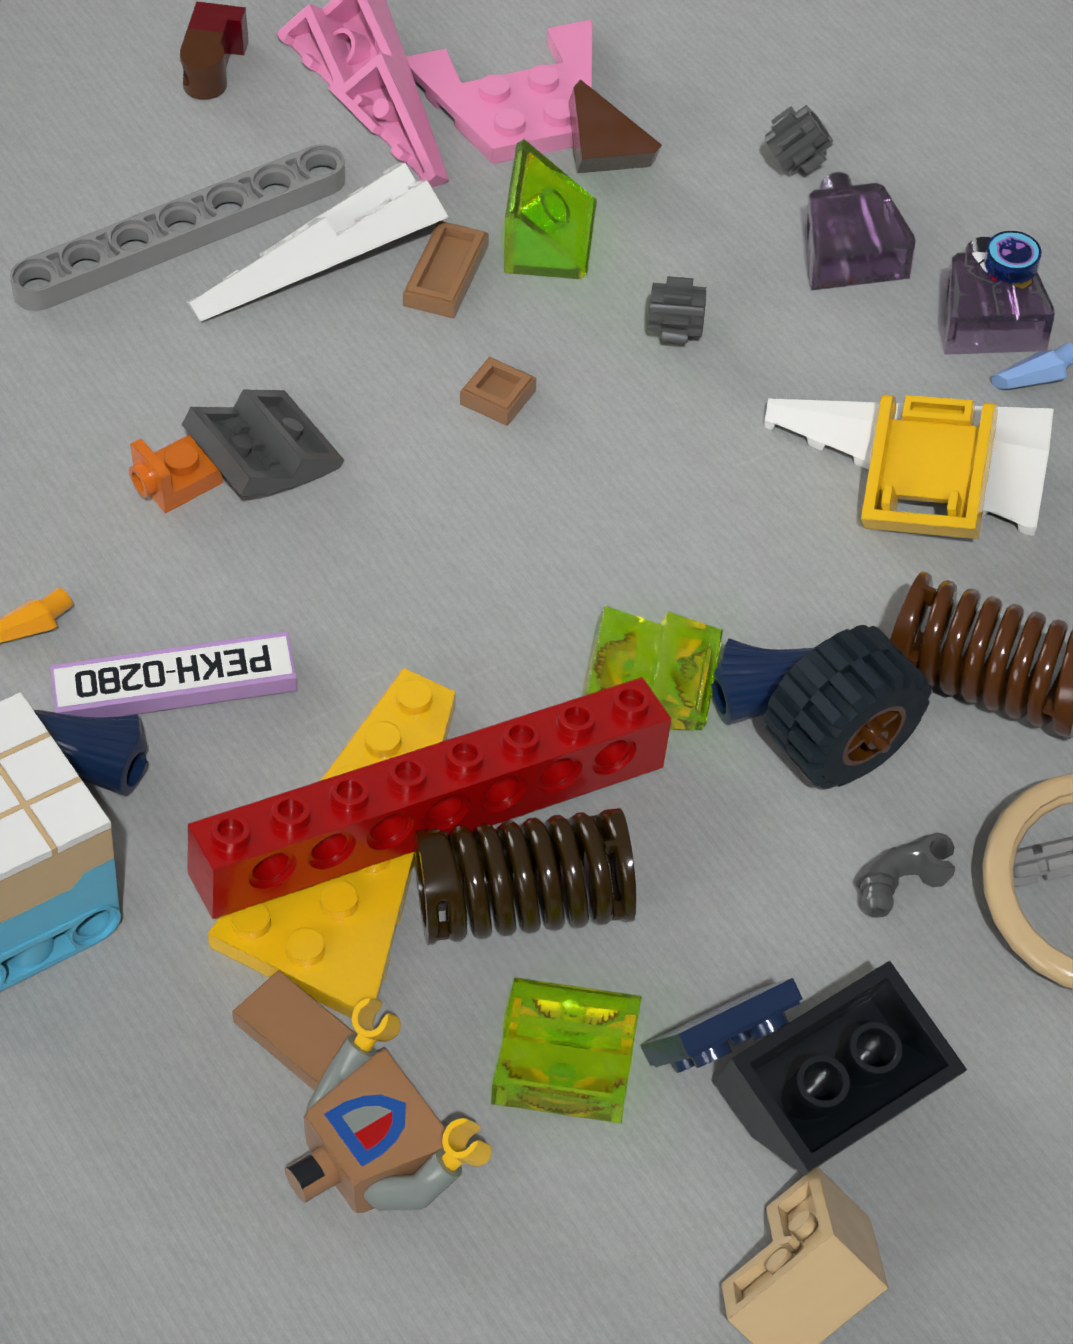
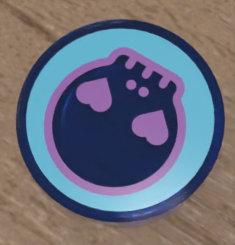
M1003 231L997 233L988 241L984 258L985 268L991 276L1006 283L1026 282L1032 279L1038 272L1042 254L1041 247L1033 237L1023 232Z

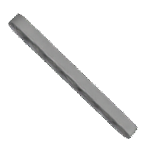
M318 144L23 259L16 263L10 273L15 302L27 310L40 311L48 309L330 196L341 190L345 184L344 156L341 151L330 145ZM320 165L329 166L334 169L333 172L326 175H315L309 172L311 168ZM271 184H282L288 187L286 191L277 194L267 193L262 190ZM226 202H235L241 205L240 209L233 212H221L215 209L218 205ZM177 221H188L194 224L192 228L186 231H173L168 228L169 225ZM129 240H141L147 243L143 248L134 251L125 250L120 247ZM82 259H93L98 262L95 267L87 270H78L72 267L73 263ZM34 278H43L49 281L47 286L36 290L27 289L22 286L25 282Z

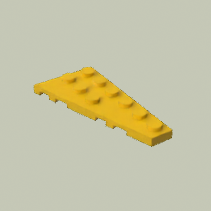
M403 668L321 780L447 740L456 706L455 691ZM415 852L221 916L207 933L209 947L269 978L279 970L315 1001L352 1019V1012L361 1000L366 998L378 1000L382 982L386 979L390 963V951L397 924H400L415 866ZM375 1014V1016H374V1018H373V1023H372L373 1025H374V1022H375L376 1014Z

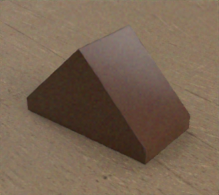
M581 79L573 87L569 99V110L577 173L650 167L655 161L662 144Z

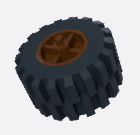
M859 625L851 630L845 629L826 639L809 651L792 667L779 683L778 688L768 702L769 707L764 715L765 729L815 786H821L824 789H830L835 786L840 787L870 773L899 750L922 720L921 718L930 703L928 699L932 693L931 686L929 685V680L878 627Z

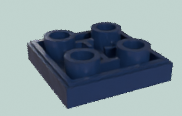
M790 978L750 991L642 1044L641 1047L650 1066L655 1065V1067L672 1063L677 1073L693 1066L699 1068L731 1053L732 1049L728 1039L731 1040L733 1045H736L750 1038L755 1040L788 1024L789 1021L784 1012L801 1004L800 1000L803 998L794 979Z

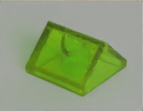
M525 139L516 143L505 213L504 273L581 279L588 272L597 199Z

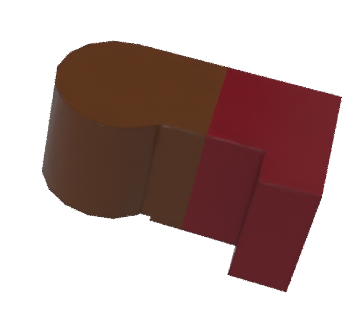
M196 1L180 48V62L184 69L183 88L191 97L211 99L225 91L227 87L226 67L230 55L244 56L249 43L246 7Z

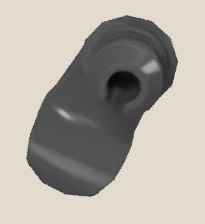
M936 832L921 840L897 848L893 847L869 864L856 881L857 887L863 895L861 898L863 910L871 917L887 916L893 909L894 898L892 896L899 885V878L903 876L918 875L922 882L930 887L944 886L955 872V866L951 862L943 861L954 853L955 847L952 840L946 834Z

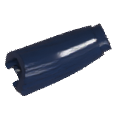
M728 638L718 666L713 674L712 684L709 686L711 696L723 722L732 724L764 715L769 707L768 702L778 688L779 683L792 667L813 648L765 649Z
M33 710L81 780L124 796H128L138 786L149 764L146 760V745L137 714L118 717H82Z

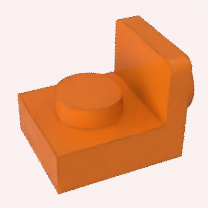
M190 434L156 452H153L141 438L130 443L133 466L129 467L131 481L142 497L147 498L151 496L165 514L223 483L220 470Z

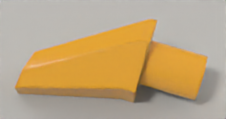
M58 587L42 600H28L0 618V643L46 633L55 629L57 624L54 619L73 606L68 593Z

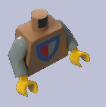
M366 998L355 1006L351 1020L353 1028L358 1034L357 1036L350 1035L346 1038L327 1067L307 1105V1112L304 1115L306 1143L311 1152L285 1167L287 1179L303 1203L336 1186L348 1205L356 1213H364L374 1208L379 1211L421 1210L432 1203L461 1176V1166L464 1163L472 1167H480L491 1158V1146L481 1140L473 1142L466 1149L468 1140L479 1132L481 1127L479 1124L466 1118H459L452 1121L445 1129L386 1048L376 1053L373 1046L377 1041L387 1042L393 1040L401 1029L399 1017L391 1013L386 1014L381 1020L380 1025L373 1029V1018L382 1007V1001Z

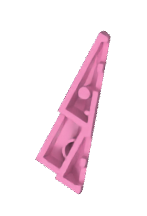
M331 0L323 8L308 4L277 32L279 39L291 46L302 57L301 61L309 69L317 72L330 85L328 89L372 133L380 136L392 148L390 152L398 160L405 162L420 177L419 181L427 180L431 187L445 184L449 180L386 0Z

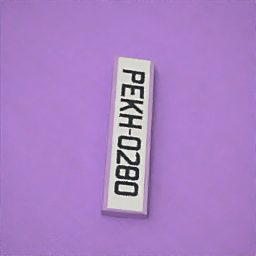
M288 631L50 665L55 712L82 717H118L298 691Z

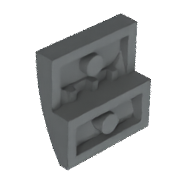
M243 389L234 407H190L182 423V426L240 496L273 493L309 483L339 469L344 461L343 457L285 390Z

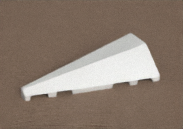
M406 163L394 164L383 172V176L364 188L356 189L348 195V198L317 215L260 253V258L239 271H233L224 277L222 282L191 299L187 304L198 320L202 322L446 219L449 216L427 180L416 181Z
M768 398L764 427L772 431L776 425L806 436L809 446L822 451L828 445L854 456L855 465L869 470L880 402ZM896 403L895 420H903L904 403ZM975 406L973 426H980L983 406ZM997 407V424L982 517L985 518L987 513L991 512L1018 523V532L1035 536L1049 456L1054 409Z

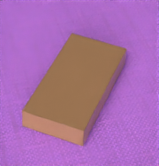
M438 221L403 292V306L455 318L489 246V232Z
M279 970L232 1011L233 1022L314 1091L346 1038L350 1035H356Z

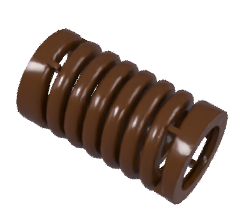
M920 572L903 602L890 640L929 680V685L935 687L940 684L942 691L950 696L961 692L963 698L972 704L983 700L987 709L992 711L1002 710L1005 707L1008 716L1014 719L1023 718L1027 715L1029 722L1036 727L1046 726L1052 720V726L1057 735L1069 739L1073 738V629L1068 638L1062 665L1050 689L1057 659L1068 631V624L1065 621L1056 619L1051 622L1041 651L1030 672L1034 654L1046 624V617L1043 613L1038 611L1032 612L1026 620L1016 651L1007 667L1011 649L1024 617L1023 607L1018 604H1011L1006 608L993 647L985 661L988 645L1003 607L1000 598L990 596L981 607L969 645L962 656L965 641L980 605L981 594L978 590L972 588L964 591L952 619L957 598V585L953 581L946 580L939 585L936 592V588H933L932 576L927 572ZM928 606H930L931 609L925 626V631L921 632V628L928 610ZM948 628H949V631H948V634H947V638H946V640H945V642H944V644H943V646H942V648H941V650H940V646H941V644H942V642H943V640H944V638H945V635H946V633H947V630H948Z

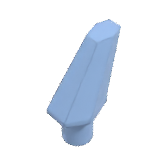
M1067 342L1054 351L1049 350L1035 353L992 375V385L998 389H1011L1055 383L1067 378L1066 368L1073 365V344Z

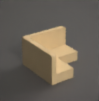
M819 1167L803 1176L766 1207L773 1242L721 1283L727 1320L752 1344H820L889 1288L870 1218Z

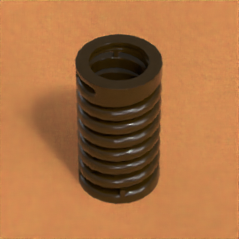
M621 808L603 810L598 815L593 816L579 812L570 817L569 821L561 815H553L546 820L545 825L536 817L528 818L522 823L521 828L516 822L507 820L498 826L497 831L489 823H480L474 828L473 833L463 825L456 826L451 830L449 839L447 832H442L437 828L416 830L414 832L418 896L427 945H434L438 940L450 939L453 942H461L465 939L467 935V909L464 896V879L471 910L473 931L477 938L487 939L492 934L489 879L494 899L498 932L503 936H512L516 932L513 874L519 900L522 929L528 934L539 931L541 919L537 892V869L543 895L546 926L552 931L562 929L565 924V913L561 889V865L566 884L570 923L575 928L585 927L589 921V908L584 877V853H586L589 863L590 910L594 923L599 926L606 925L611 921L613 915L614 920L622 919L625 922H633L635 920L636 880L629 830ZM446 910V921H439V911Z

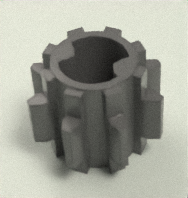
M807 105L797 112L790 106L771 120L773 124L771 125L772 130L765 135V142L777 161L791 175L801 168L808 174L827 160L825 157L827 154L826 150L833 145V139L816 113L809 109Z
M667 276L666 284L653 282L648 332L662 333L661 341L688 343V335L702 337L707 287L693 286L694 278Z

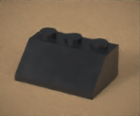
M889 960L731 1058L715 1080V1084L751 1137L801 1173L807 1175L964 1074L967 1068Z

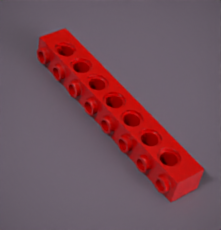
M640 677L188 823L187 873L212 919L414 852V832L416 830L437 828L442 832H447L449 839L451 830L456 826L463 825L473 832L474 828L480 823L494 825L661 769L664 766L672 718L644 678Z

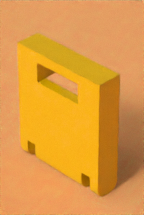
M883 394L880 400L861 514V521L865 529L979 539L997 424V404L984 402L980 426H973L975 417V404L973 400L905 395L902 412L903 420H895L896 398L894 395ZM898 499L948 503V516L897 511Z

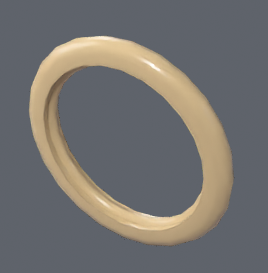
M1073 773L1048 778L1023 791L1001 812L987 839L982 870L984 895L993 921L1011 949L1036 972L1063 987L1073 989V958L1052 947L1034 930L1020 907L1015 892L1013 871L1017 849L1027 830L1048 812L1062 805L1073 803Z

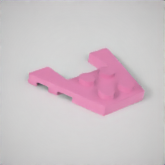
M591 20L547 28V45L556 64L537 65L528 70L503 75L492 74L479 80L464 83L460 82L447 49L406 56L414 81L426 90V99L436 109L444 108L454 118L455 128L492 164L574 147L569 99L573 87L580 79L592 88Z

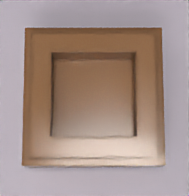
M488 357L460 391V405L508 426L536 392V377Z

